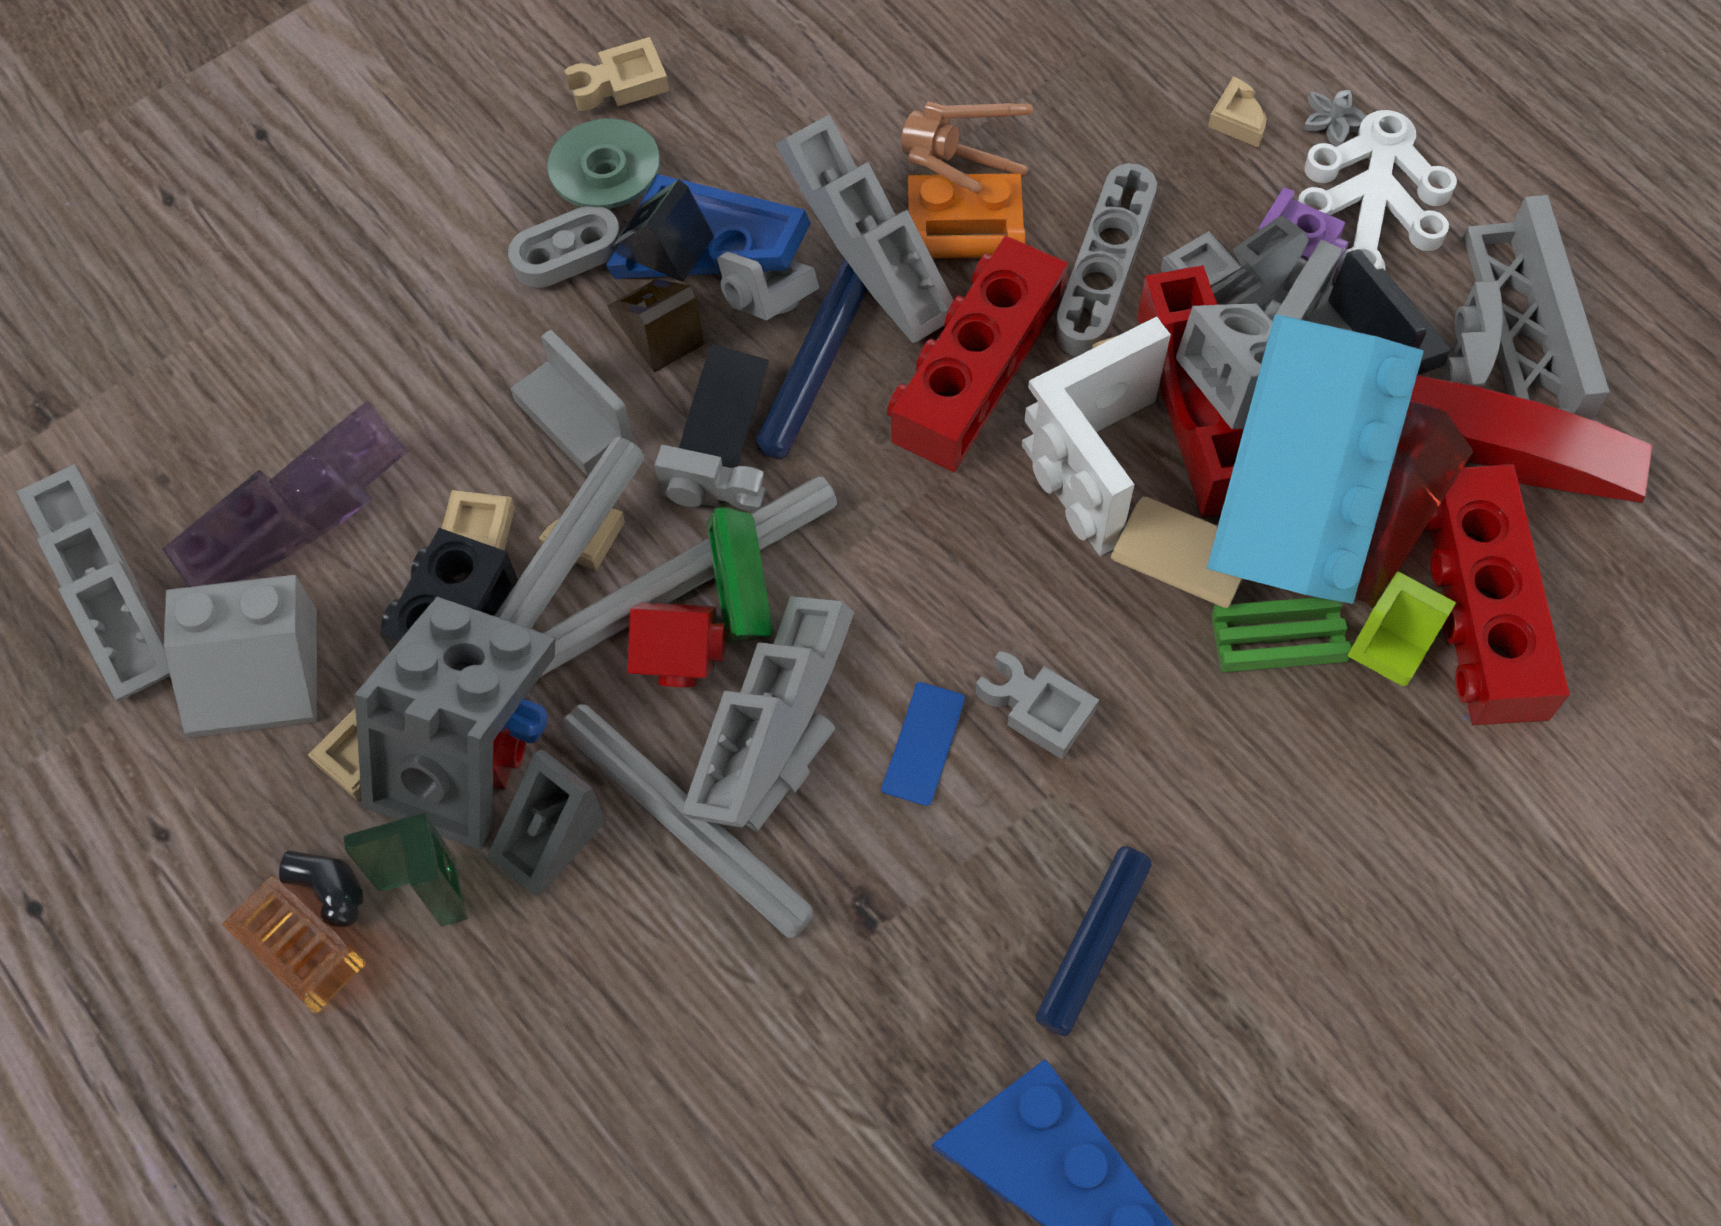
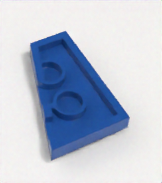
M1046 1059L932 1144L933 1151L951 1164L955 1163L985 1184V1188L1007 1204L1010 1202L1042 1226H1174Z

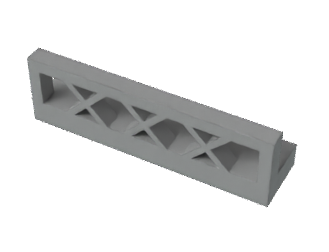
M1548 195L1525 197L1513 222L1467 226L1463 236L1475 281H1495L1494 278L1499 281L1500 291L1507 285L1526 296L1530 305L1528 310L1522 315L1502 303V335L1497 358L1509 395L1530 400L1527 391L1535 382L1557 395L1560 408L1557 409L1593 420L1610 393L1549 197ZM1511 242L1516 259L1508 267L1487 255L1485 244ZM1519 333L1542 346L1545 356L1538 364L1515 351L1513 341Z

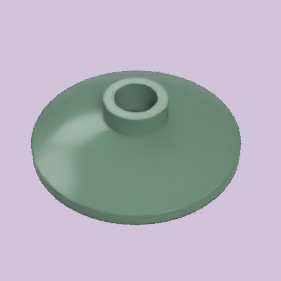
M613 118L587 121L568 130L554 144L547 161V171L554 190L564 200L579 207L590 206L611 209L626 205L641 197L649 189L660 170L659 149L653 137L635 123Z

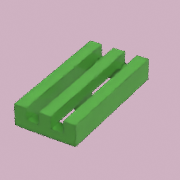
M1312 597L1230 604L1228 608H1223L1219 605L1214 606L1211 620L1221 673L1348 662L1350 657L1347 655L1351 650V643L1346 641L1345 638L1347 625L1345 618H1341L1340 615L1343 607L1342 602ZM1325 619V620H1315V621H1303V622H1291V623H1279V624H1267V625H1255V626H1243V627H1231V628H1228V627H1230V626H1242V625H1254V624H1266V623H1278V622H1290V621ZM1329 636L1330 643L1237 651H1232L1231 644L1254 642L1281 643L1289 642L1291 639Z

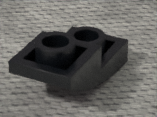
M711 344L679 448L721 457L722 466L728 468L738 467L751 420L754 418L769 360Z

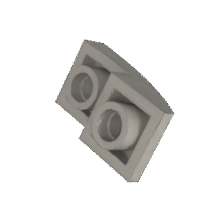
M1499 281L1474 282L1464 306L1458 307L1455 315V334L1458 342L1451 356L1448 357L1445 365L1442 367V380L1483 388L1493 369L1502 335L1503 314Z

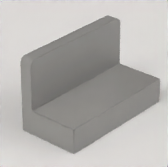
M550 329L541 336L547 362L512 386L510 390L514 401L586 476H589L614 438L620 436L630 442H634L626 406Z

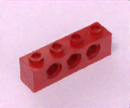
M1006 235L993 255L985 253L981 257L973 273L972 287L965 297L958 295L953 300L945 317V329L937 341L929 339L925 343L917 359V372L908 385L904 383L899 384L889 401L887 416L891 417V443L954 473L956 472L1062 301L1068 262ZM977 348L983 351L974 352L967 349ZM951 392L956 395L945 397L938 395V393Z
M1513 464L1439 469L1427 494L1421 495L1419 519L1422 529L1430 531L1434 550L1431 555V575L1436 587L1443 588L1445 597L1456 602L1443 624V632L1447 643L1455 644L1459 663L1455 673V687L1458 699L1461 703H1467L1472 726L1550 721L1570 696L1515 466ZM1466 533L1478 536L1483 542L1471 539ZM1477 588L1490 591L1497 599L1484 596ZM1490 645L1503 648L1511 658L1499 656L1491 649Z

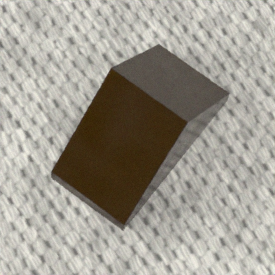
M655 279L607 305L613 318L654 373L704 345L697 299L690 285Z

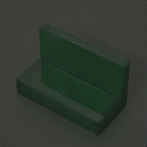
M426 813L350 833L343 837L345 851L378 891L410 883V886L441 927L468 919L455 857Z

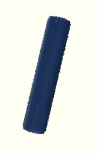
M1122 846L1118 849L1037 1011L1036 1021L1052 1033L1061 1036L1070 1034L1149 873L1151 859L1144 853L1128 846Z

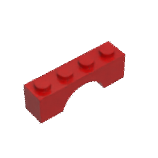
M1204 265L1146 275L1137 319L1139 325L1158 317L1171 334L1159 387L1201 516L1205 518L1221 515L1244 429L1230 428L1176 359L1192 307L1217 305Z

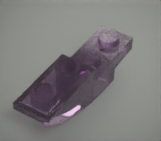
M367 400L274 477L270 478L259 469L162 548V550L188 587L236 582L245 579L289 557L339 525L373 498L366 491L365 487L410 450L381 413Z

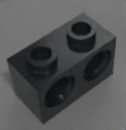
M438 528L428 547L424 546L417 553L411 568V579L400 599H394L388 605L383 615L380 636L389 651H392L436 597L494 616L518 581L507 551ZM471 573L469 577L462 582L455 584L449 583V581L458 574ZM457 663L450 666V668L461 671L474 664Z

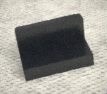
M1360 249L1346 254L1328 301L1351 330L1424 350L1417 375L1443 367L1452 349L1383 268L1377 270Z

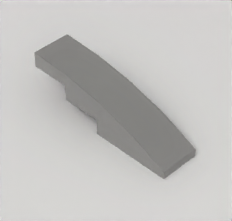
M830 114L777 142L775 145L805 199L834 244L875 300L912 343L920 341L944 326L945 317L953 299L908 210L895 215L869 162L859 167L856 166Z
M73 464L16 491L40 537L37 541L61 585V588L58 590L115 700L119 702L169 677L170 672L164 651L163 636L82 471Z
M790 596L774 644L758 642L741 692L724 691L681 814L690 819L743 828L777 780L805 731L833 672L855 613L843 601Z

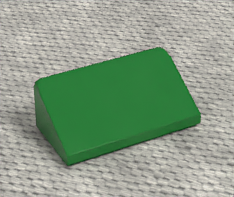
M725 507L716 508L710 515L706 526L722 622L726 624V640L730 644L768 638L773 635V626L755 520L747 512Z

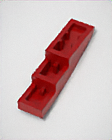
M1418 375L1400 435L1402 439H1420L1428 443L1456 447L1454 456L1456 461L1488 466L1514 464L1519 484L1643 503L1646 495L1653 446L1597 421L1536 401L1473 385Z

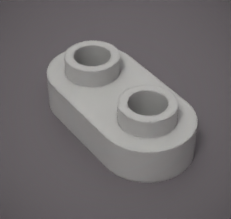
M583 206L520 232L513 238L508 248V257L515 277L526 286L542 288L608 262L614 253L610 247L620 234L618 220L610 210L604 207ZM598 240V241H595V242H593V243H591V244H587V243L590 242V241Z

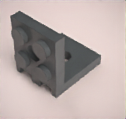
M436 597L355 693L362 807L481 851L493 833V740L554 659L556 637ZM457 663L475 664L461 671L450 668V666ZM421 771L429 775L432 779L425 776Z

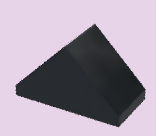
M678 179L639 206L610 248L624 258L683 282L714 238V235L689 187Z

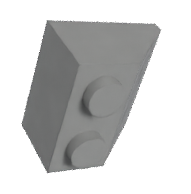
M296 575L166 590L164 651L183 732L188 738L317 722V608Z

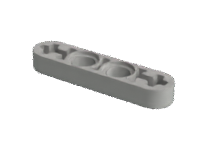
M1127 163L1119 165L1111 170L1107 176L1058 309L1055 339L1057 345L1064 352L1072 356H1079L1091 350L1093 344L1108 338L1153 209L1157 181L1154 174L1148 168L1139 164ZM1127 188L1137 190L1133 195L1129 210L1120 207L1122 194L1126 192ZM1108 228H1118L1125 231L1130 239L1124 244L1112 245L1104 242L1100 238L1099 233ZM1101 272L1108 275L1114 284L1108 289L1094 290L1084 283L1083 278L1089 273ZM1083 307L1092 310L1090 326L1086 328L1085 333L1074 331V327H1077L1081 319Z

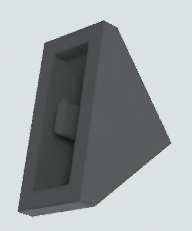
M543 749L534 752L487 857L535 896L543 893L606 822L593 788Z

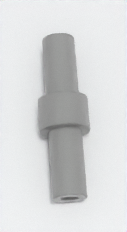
M814 714L777 780L750 816L745 826L758 832L787 793L794 795L809 776L810 770L807 766L835 731L834 725L824 716Z

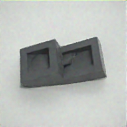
M1281 215L1232 250L1243 268L1212 289L1217 305L1257 303L1261 308L1285 281L1300 259L1309 242L1305 232Z

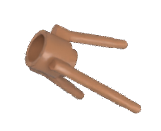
M928 101L924 112L915 110L907 118L901 137L902 151L909 155L908 161L910 163L927 167L957 185L963 186L973 193H978L982 188L979 182L941 160H950L954 155L1001 171L1021 173V176L1027 175L1028 167L1003 157L958 144L959 129L957 126L951 125L949 119L1031 115L1034 108L1029 103L945 106Z

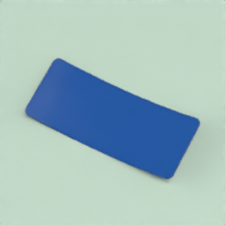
M923 682L916 683L899 739L881 787L882 793L924 806L931 804L964 704L965 697L963 694Z

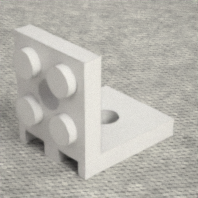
M1158 317L1029 380L1028 388L1038 402L1026 408L1024 421L1033 432V435L1022 440V448L1033 462V471L1041 487L1049 494L1054 492L1066 508V518L1072 531L1080 540L1088 539L1099 556L1115 548L1125 528L1134 483L1097 432L1156 401L1171 335Z

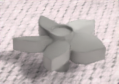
M1350 90L1339 91L1333 101L1322 94L1310 91L1308 101L1316 113L1309 116L1302 130L1319 131L1327 128L1326 135L1329 142L1337 147L1344 143L1349 132L1359 131L1361 122L1366 115L1361 110L1351 107L1352 94Z

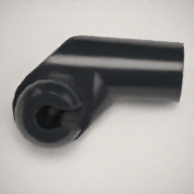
M291 850L285 852L279 868L280 882L314 889L319 901L323 903L320 917L325 924L332 927H348L354 924L359 916L358 905L364 902L363 889L349 864L331 857Z

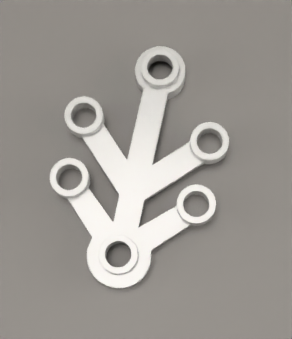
M1390 110L1375 111L1363 119L1357 137L1337 147L1327 143H1320L1309 150L1304 170L1308 178L1318 183L1331 182L1337 177L1340 169L1365 158L1370 160L1367 171L1327 191L1318 187L1307 188L1301 192L1298 198L1299 202L1305 205H1316L1322 209L1319 211L1330 216L1362 200L1353 247L1347 249L1339 261L1334 273V283L1346 254L1360 249L1377 270L1381 268L1385 270V262L1377 250L1385 206L1407 229L1411 243L1420 250L1433 251L1438 249L1443 244L1448 232L1449 223L1447 219L1439 212L1423 211L1392 175L1393 164L1396 163L1418 186L1417 194L1419 198L1431 206L1446 204L1450 200L1457 184L1456 176L1451 170L1442 166H1431L1413 146L1416 139V129L1406 116ZM1316 161H1325L1330 165L1323 166L1317 163ZM1430 183L1439 184L1444 189L1435 188L1431 186ZM1421 228L1432 229L1436 234L1426 233Z

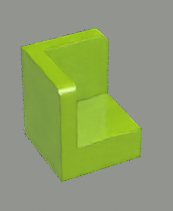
M1397 571L1372 610L1347 656L1401 686H1407L1456 602Z

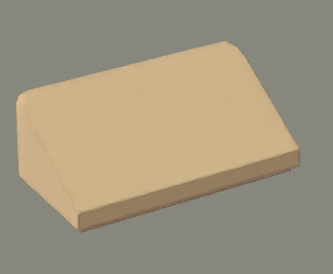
M1144 496L1136 504L1110 557L1115 562L1223 608L1229 607L1243 581V578L1207 569L1218 528L1217 525Z

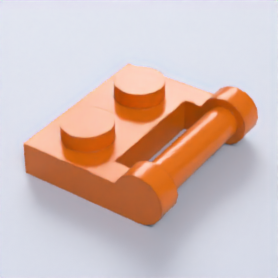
M1021 173L966 174L981 184L982 188L978 193H973L942 175H908V212L932 259L981 258L985 253L993 255L1005 235L1025 244ZM999 233H1005V235H940V236H927V235H929V234H999Z

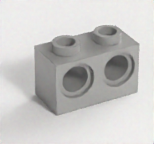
M1257 303L1193 306L1176 359L1230 428L1244 429L1272 321Z

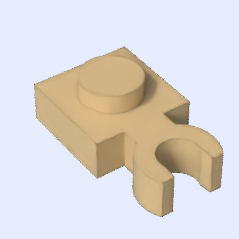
M650 37L598 52L600 65L592 66L580 63L564 70L569 90L576 89L573 91L578 111L591 110L597 107L605 97L612 95L618 107L669 91L667 75Z

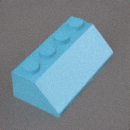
M1274 315L1207 569L1304 595L1350 604L1354 603L1424 350L1372 335L1283 315Z

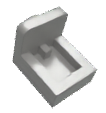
M726 252L717 257L722 275L721 289L731 307L766 321L777 314L793 310L798 306L799 300L819 289L814 267L793 260L787 271L763 272L761 265L757 261L731 252Z

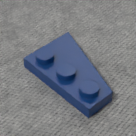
M656 174L640 205L678 179ZM681 180L689 187L714 235V238L688 275L721 274L717 257L726 252L757 261L761 265L763 272L787 271L811 224L805 209ZM616 252L612 254L606 265L614 279L667 276L624 258Z

